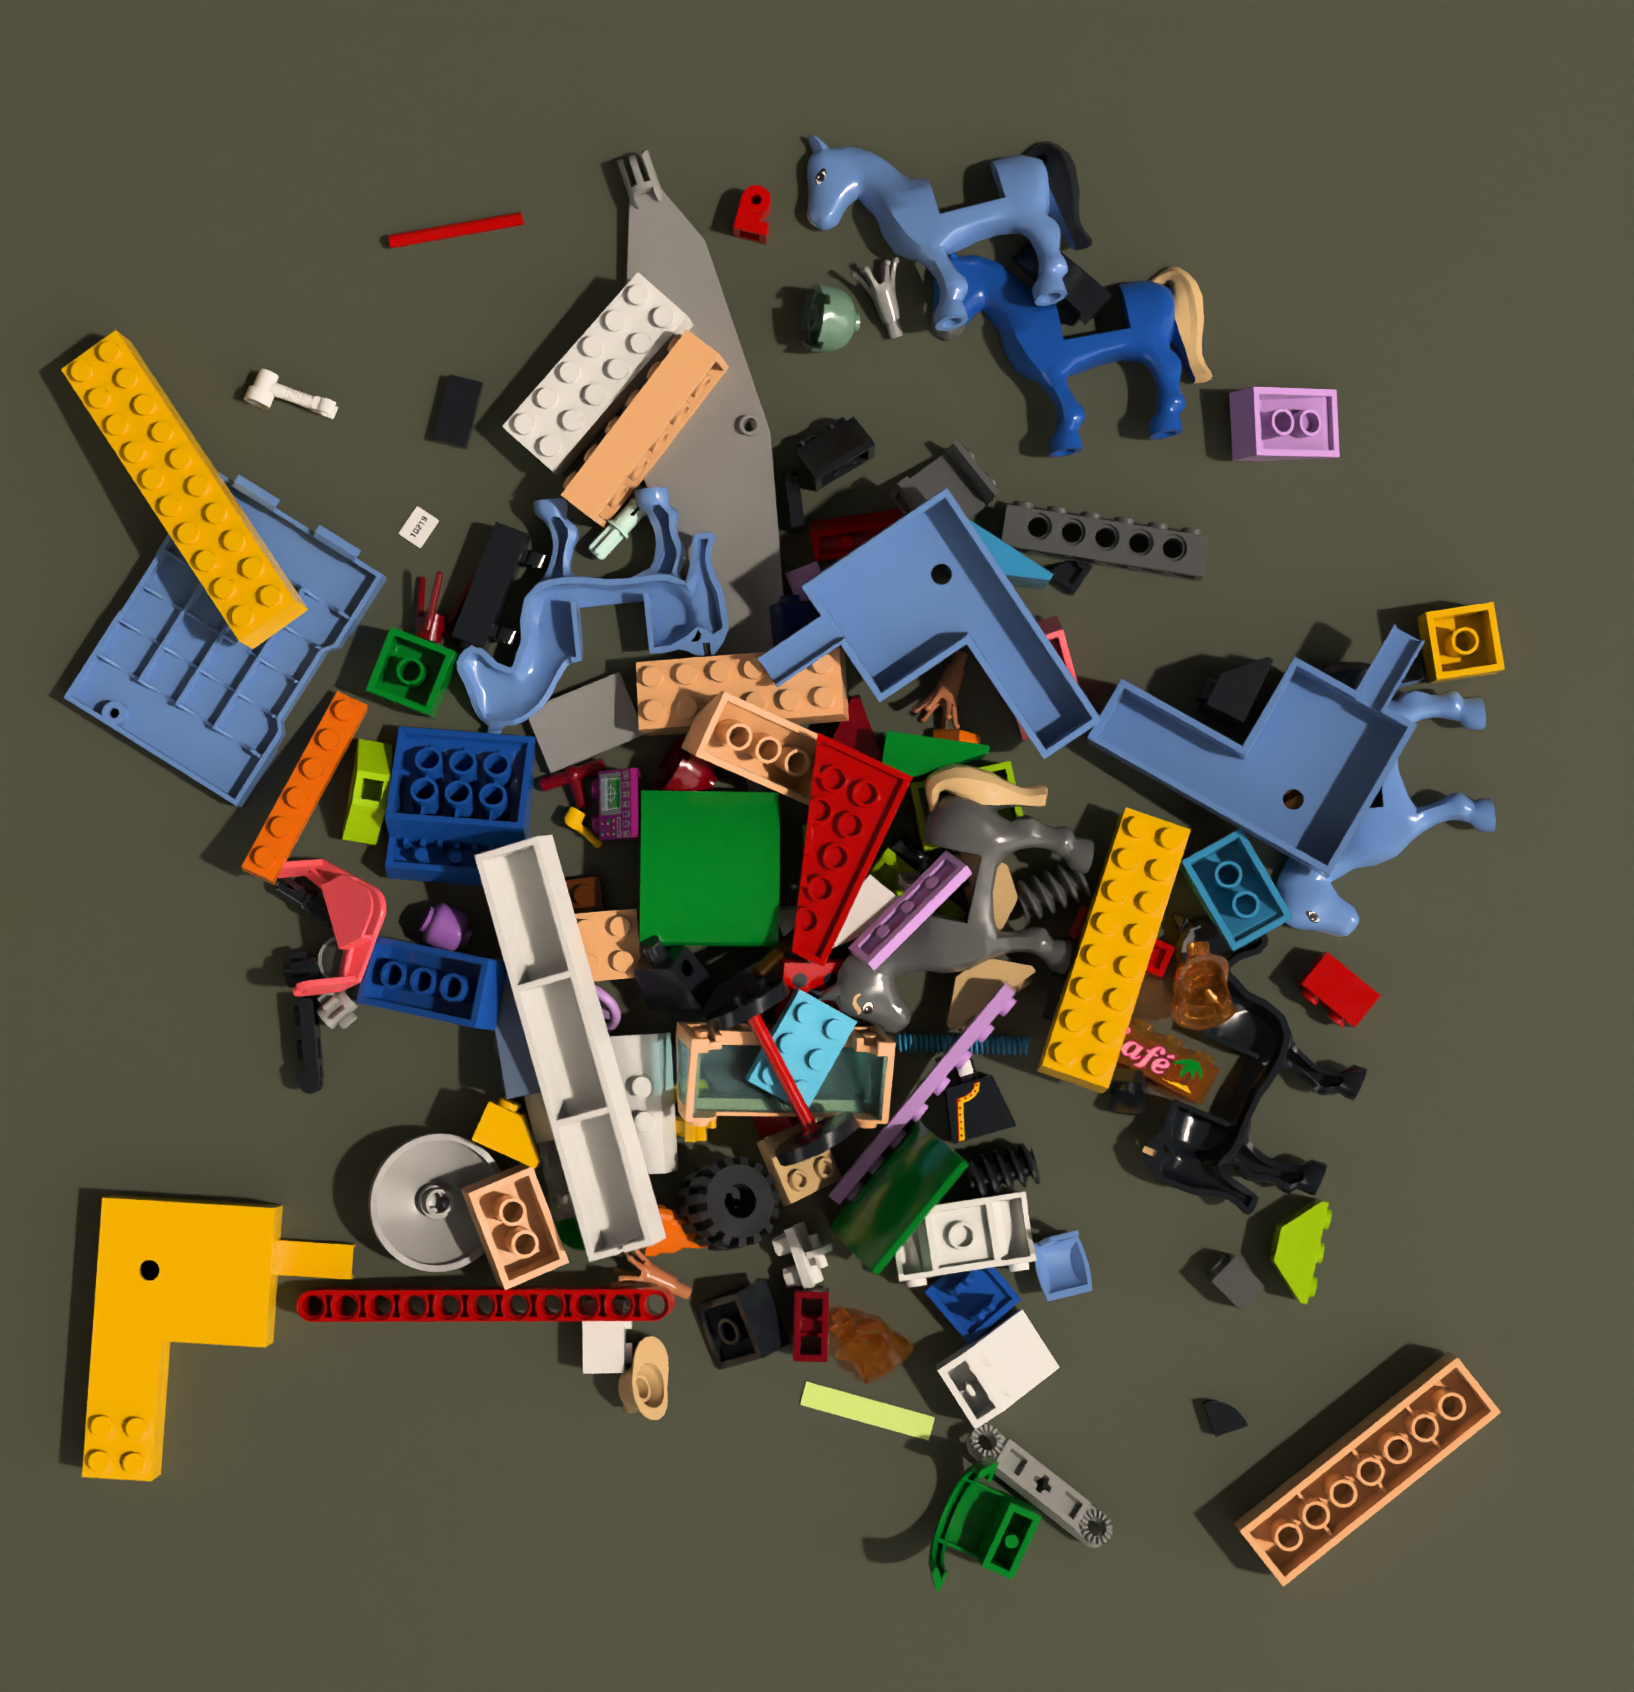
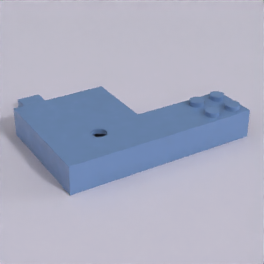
M947 487L803 583L802 589L820 616L757 658L774 681L775 686L779 687L841 645L880 703L967 644L1043 759L1102 721ZM938 564H945L951 569V579L945 584H937L932 580L931 571Z
M1394 625L1356 690L1294 657L1243 746L1124 679L1120 680L1100 715L1102 721L1092 728L1087 740L1092 746L1235 827L1242 828L1244 832L1328 879L1418 725L1390 710L1387 706L1425 641H1420ZM1297 790L1302 794L1303 804L1300 808L1293 810L1284 805L1283 796L1287 791Z

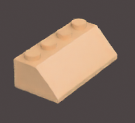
M721 691L695 716L681 747L682 749L809 806L817 733L724 691Z

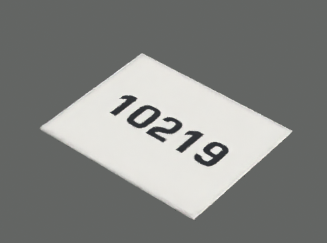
M417 506L398 534L421 549L439 520Z

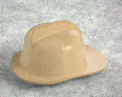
M654 1336L645 1337L639 1341L634 1351L632 1365L619 1378L618 1391L626 1413H642L644 1417L650 1420H659L665 1415L668 1406L669 1363L665 1346Z

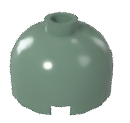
M813 284L811 287L815 289L814 294L807 293L802 309L801 331L805 332L808 330V341H802L806 351L826 353L838 351L851 340L853 333L858 332L860 314L856 312L855 304L849 294L841 288L826 284Z

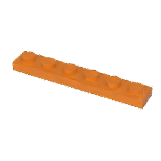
M339 691L336 692L241 866L242 871L274 885L368 711L367 704Z

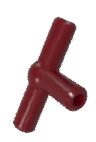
M600 758L579 766H569L562 772L540 779L539 785L541 790L546 792L569 784L576 807L580 809L590 804L581 779L598 774V771H605L606 765L604 760Z

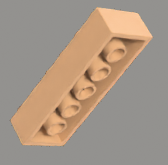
M686 330L683 335L678 334L673 338L667 348V351H669L668 355L661 363L658 361L650 368L646 376L648 381L641 390L636 389L632 392L625 403V406H627L626 410L620 418L616 416L609 422L604 431L607 435L599 445L594 444L587 451L583 459L585 461L584 465L578 473L576 471L572 472L563 484L565 490L561 496L604 528L608 526L607 520H613L729 368L719 353L689 330Z
M840 646L836 647L779 687L775 686L774 681L757 659L766 652L636 662L639 730L646 736L688 733L695 716L721 691L797 725L849 721L845 653Z

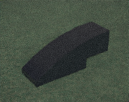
M1028 240L1011 260L1036 282L1038 279L1039 262L1036 251ZM1060 251L1068 265V272L1062 279L1067 295L1057 303L1059 305L1063 304L1086 326L1109 302L1111 294Z

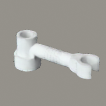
M259 369L253 386L250 385L244 397L246 402L265 410H269L274 398L278 397L308 408L329 419H334L338 409L335 406L336 402L330 399L312 396L277 383L279 376L266 369Z

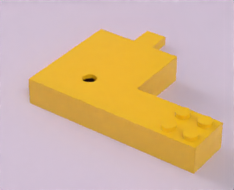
M129 1195L102 1197L82 1477L152 1481L161 1475L170 1342L266 1348L274 1340L278 1275L351 1280L353 1279V1251L356 1244L281 1239L283 1205ZM146 1260H153L159 1266V1275L154 1280H147L141 1275L140 1268Z

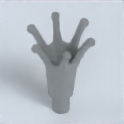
M894 257L892 260L890 275L889 265L891 261L886 259L881 262V283L876 281L867 266L859 270V273L864 276L867 282L855 270L851 272V277H855L872 298L882 324H886L890 339L903 336L898 321L901 317L895 292L896 267L900 261L898 257Z

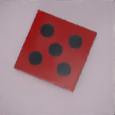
M781 959L779 979H784L790 993L776 1004L773 1025L777 1022L796 987L819 1000L821 993L837 982L838 971L846 959H827L824 967L807 959ZM820 1000L844 1014L835 1001Z

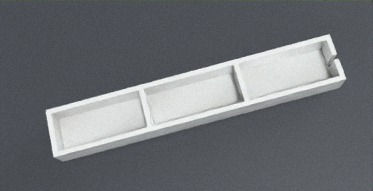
M536 836L474 855L588 1260L591 1262L617 1255L623 1251L625 1253L654 1245L665 1239L666 1234L553 836Z

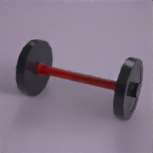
M784 979L766 983L753 990L749 988L732 997L733 1000L707 1016L706 1022L711 1032H719L748 1020L803 1127V1130L791 1136L775 1149L774 1154L780 1165L789 1166L828 1151L831 1147L850 1136L858 1128V1123L852 1112L839 1113L817 1123L815 1122L760 1013L771 1008L789 995L790 991Z

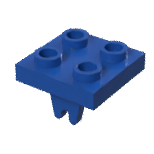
M995 1267L941 1275L924 1290L969 1345L1021 1300L1019 1295Z

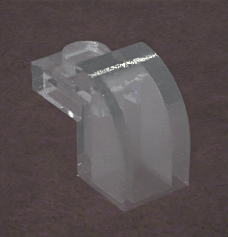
M555 1140L539 1143L542 1171L548 1186L550 1211L553 1221L576 1217Z

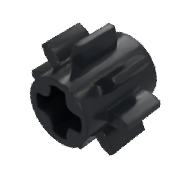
M308 950L289 953L291 961L283 963L284 977L288 987H294L296 984L304 981L324 978L318 966V955L310 956Z

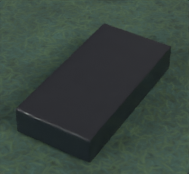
M449 374L433 436L434 442L467 450L484 385L482 382Z

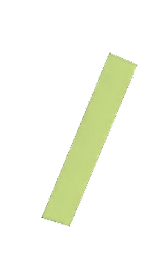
M807 1381L800 1405L928 1441L935 1417Z

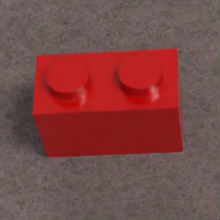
M1321 952L1296 983L1303 989L1299 994L1313 1006L1320 1003L1329 1011L1326 1016L1340 1028H1343L1345 1025L1355 1028L1381 996L1328 952Z

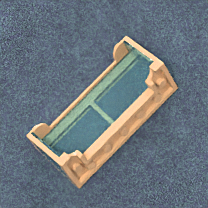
M677 1022L678 1113L685 1121H688L689 1125L707 1126L709 1121L716 1119V1116L797 1117L791 1104L745 1079L761 1050V1046L749 1023H740L723 1031L711 1032L707 1022ZM765 1024L768 1031L771 1032L774 1025ZM855 1026L809 1107L812 1116L830 1117L843 1112H852L858 1127L876 1128L877 1124H888L896 1043L877 1026Z

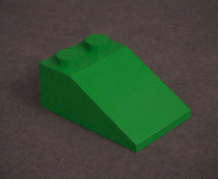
M887 731L881 762L912 776L911 782L926 778L929 774L943 766L950 764L965 765L983 759L989 753L990 745Z

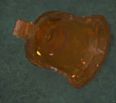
M1208 942L1187 943L1188 959L1180 962L1173 981L1175 996H1172L1173 1003H1171L1170 1012L1174 1021L1184 1028L1203 1030L1217 1027L1231 1019L1238 1011L1232 1002L1227 986L1229 975L1228 962L1219 955L1209 954Z
M840 1308L831 1317L835 1323L830 1327V1331L840 1337V1345L835 1357L838 1360L851 1362L863 1377L865 1384L889 1374L902 1364L913 1351L914 1346L909 1342L908 1338L892 1330L882 1318L876 1315L859 1314L852 1317L845 1309Z

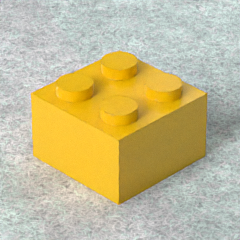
M1494 602L1430 611L1417 617L1420 639L1425 641L1422 651L1428 684L1491 675L1505 670Z

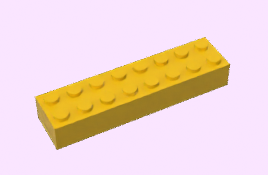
M1127 807L1120 814L1036 1070L1037 1072L1101 1094L1109 1088L1191 829Z

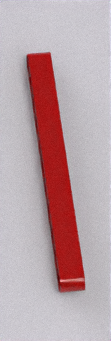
M500 1286L319 1287L301 1294L297 1300L296 1309L299 1316L309 1322L657 1321L671 1313L674 1308L675 1299L672 1292L663 1286H514L507 1290ZM621 1294L629 1299L630 1309L628 1312H621L616 1308L615 1298L617 1295ZM656 1294L663 1298L665 1302L663 1312H655L649 1306L651 1295ZM346 1295L351 1296L356 1302L354 1313L348 1312L344 1307L343 1302ZM380 1295L385 1296L390 1302L388 1313L380 1311L377 1306V1300ZM413 1295L422 1298L424 1302L422 1313L414 1311L411 1307ZM447 1295L455 1297L458 1301L456 1313L446 1309L444 1302ZM481 1295H486L491 1299L493 1306L490 1313L480 1309L478 1301ZM515 1295H521L526 1300L527 1308L524 1313L514 1309L512 1301ZM549 1295H555L561 1301L559 1312L555 1313L548 1309L546 1301ZM583 1295H590L595 1300L596 1307L594 1312L590 1313L582 1309L580 1301ZM312 1296H317L322 1302L320 1313L313 1311L310 1306Z

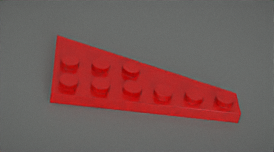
M820 733L817 735L792 953L824 967L913 777Z

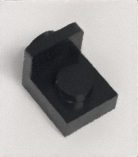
M1115 1067L1109 1085L1111 1089L1109 1111L1115 1114L1142 1116L1148 1089V1083L1143 1070Z

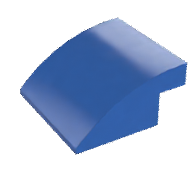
M399 726L385 815L389 833L385 862L387 878L483 886L474 855L529 839L534 782L535 737Z

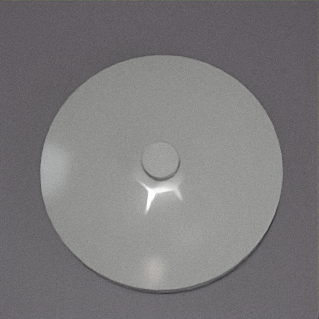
M436 1132L413 1137L394 1148L384 1158L374 1174L368 1196V1213L372 1229L387 1252L409 1267L427 1272H445L461 1268L473 1262L485 1252L461 1189L501 1171L487 1151L475 1142L462 1136Z

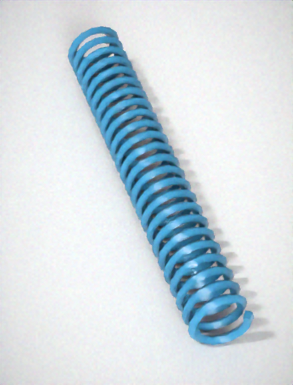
M897 1033L895 1048L898 1047L901 1053L904 1044V1052L907 1053L909 1048L912 1053L915 1045V1052L918 1053L920 1047V1051L923 1053L926 1046V1052L929 1053L931 1046V1052L934 1054L937 1047V1053L939 1054L942 1045V1052L945 1054L946 1049H949L960 1035L957 1034L955 1038L954 1034L951 1036L946 1034L944 1038L943 1034L940 1036L935 1034L933 1037L932 1034L928 1036L925 1033L922 1037L920 1033L917 1037L915 1033L912 1036L908 1033L906 1037L905 1033L902 1035ZM990 1035L982 1044L976 1040L969 1048V1051L973 1054L975 1045V1053L978 1054L980 1046V1053L983 1055L986 1047V1054L988 1055L991 1045L992 1055L995 1054L996 1048L999 1055L1002 1044V1054H1006L1007 1047L1008 1055H1011L1013 1044L1014 1055L1017 1054L1018 1046V1052L1021 1056L1024 1045V1055L1026 1056L1028 1054L1029 1042H1032L1030 1036L1027 1038L1025 1036L1021 1038L1017 1036L1015 1038L1013 1035L1010 1038L1008 1035L1005 1038L1002 1035L1000 1037L995 1035L993 1039V1036Z

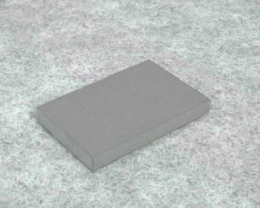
M620 672L547 701L542 709L529 718L551 774L646 736L639 730L638 715Z

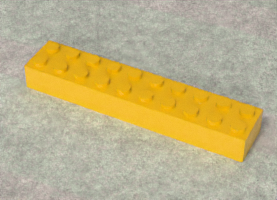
M115 330L61 369L241 643L254 649L309 610L130 340Z

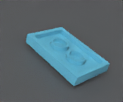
M796 987L770 1034L809 1108L857 1021ZM761 1048L745 1079L790 1104Z

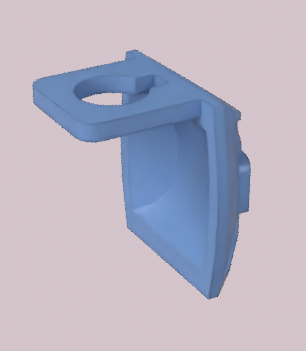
M1078 1230L1047 1237L1033 1243L1037 1261H1034L1036 1274L1047 1302L1092 1291L1089 1263L1078 1237Z

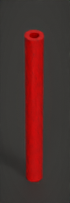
M516 212L388 235V239L392 249L522 226L524 222L522 213Z

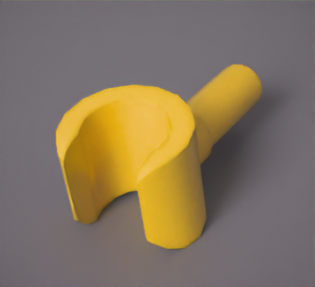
M570 807L564 816L565 824L582 834L598 849L603 843L587 827L582 825L586 814L574 807Z

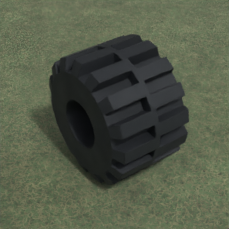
M727 1157L702 1164L695 1168L696 1172L690 1173L685 1177L683 1182L688 1187L678 1191L677 1199L683 1200V1207L677 1208L678 1217L686 1216L688 1223L681 1227L686 1234H696L693 1239L694 1243L699 1246L708 1245V1250L727 1251L756 1244L762 1240L761 1235L771 1232L774 1226L769 1220L778 1218L780 1210L773 1207V1201L780 1200L778 1190L773 1192L771 1190L770 1184L775 1182L771 1174H761L764 1166L757 1161L748 1163V1157Z

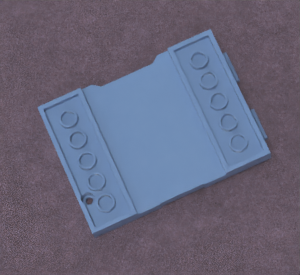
M219 473L309 610L260 645L251 649L237 639L168 534L122 610L118 611L63 698L235 806L242 808L278 752L277 748L286 736L284 722L327 654L340 650L349 635L353 634L387 578L356 558L361 552L357 547L321 525L318 526L315 532L276 508L280 502L278 498L240 474L235 481H232ZM113 709H118L119 715L116 718L111 717Z

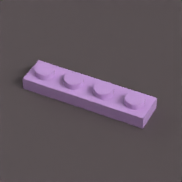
M945 851L848 947L855 957L875 971L972 874L968 866L948 851Z

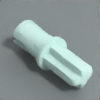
M631 498L629 503L613 520L608 519V526L589 545V550L595 557L600 560L605 559L622 539L627 540L629 538L628 533L647 515L645 511L639 508L631 516V513L637 508L636 500Z

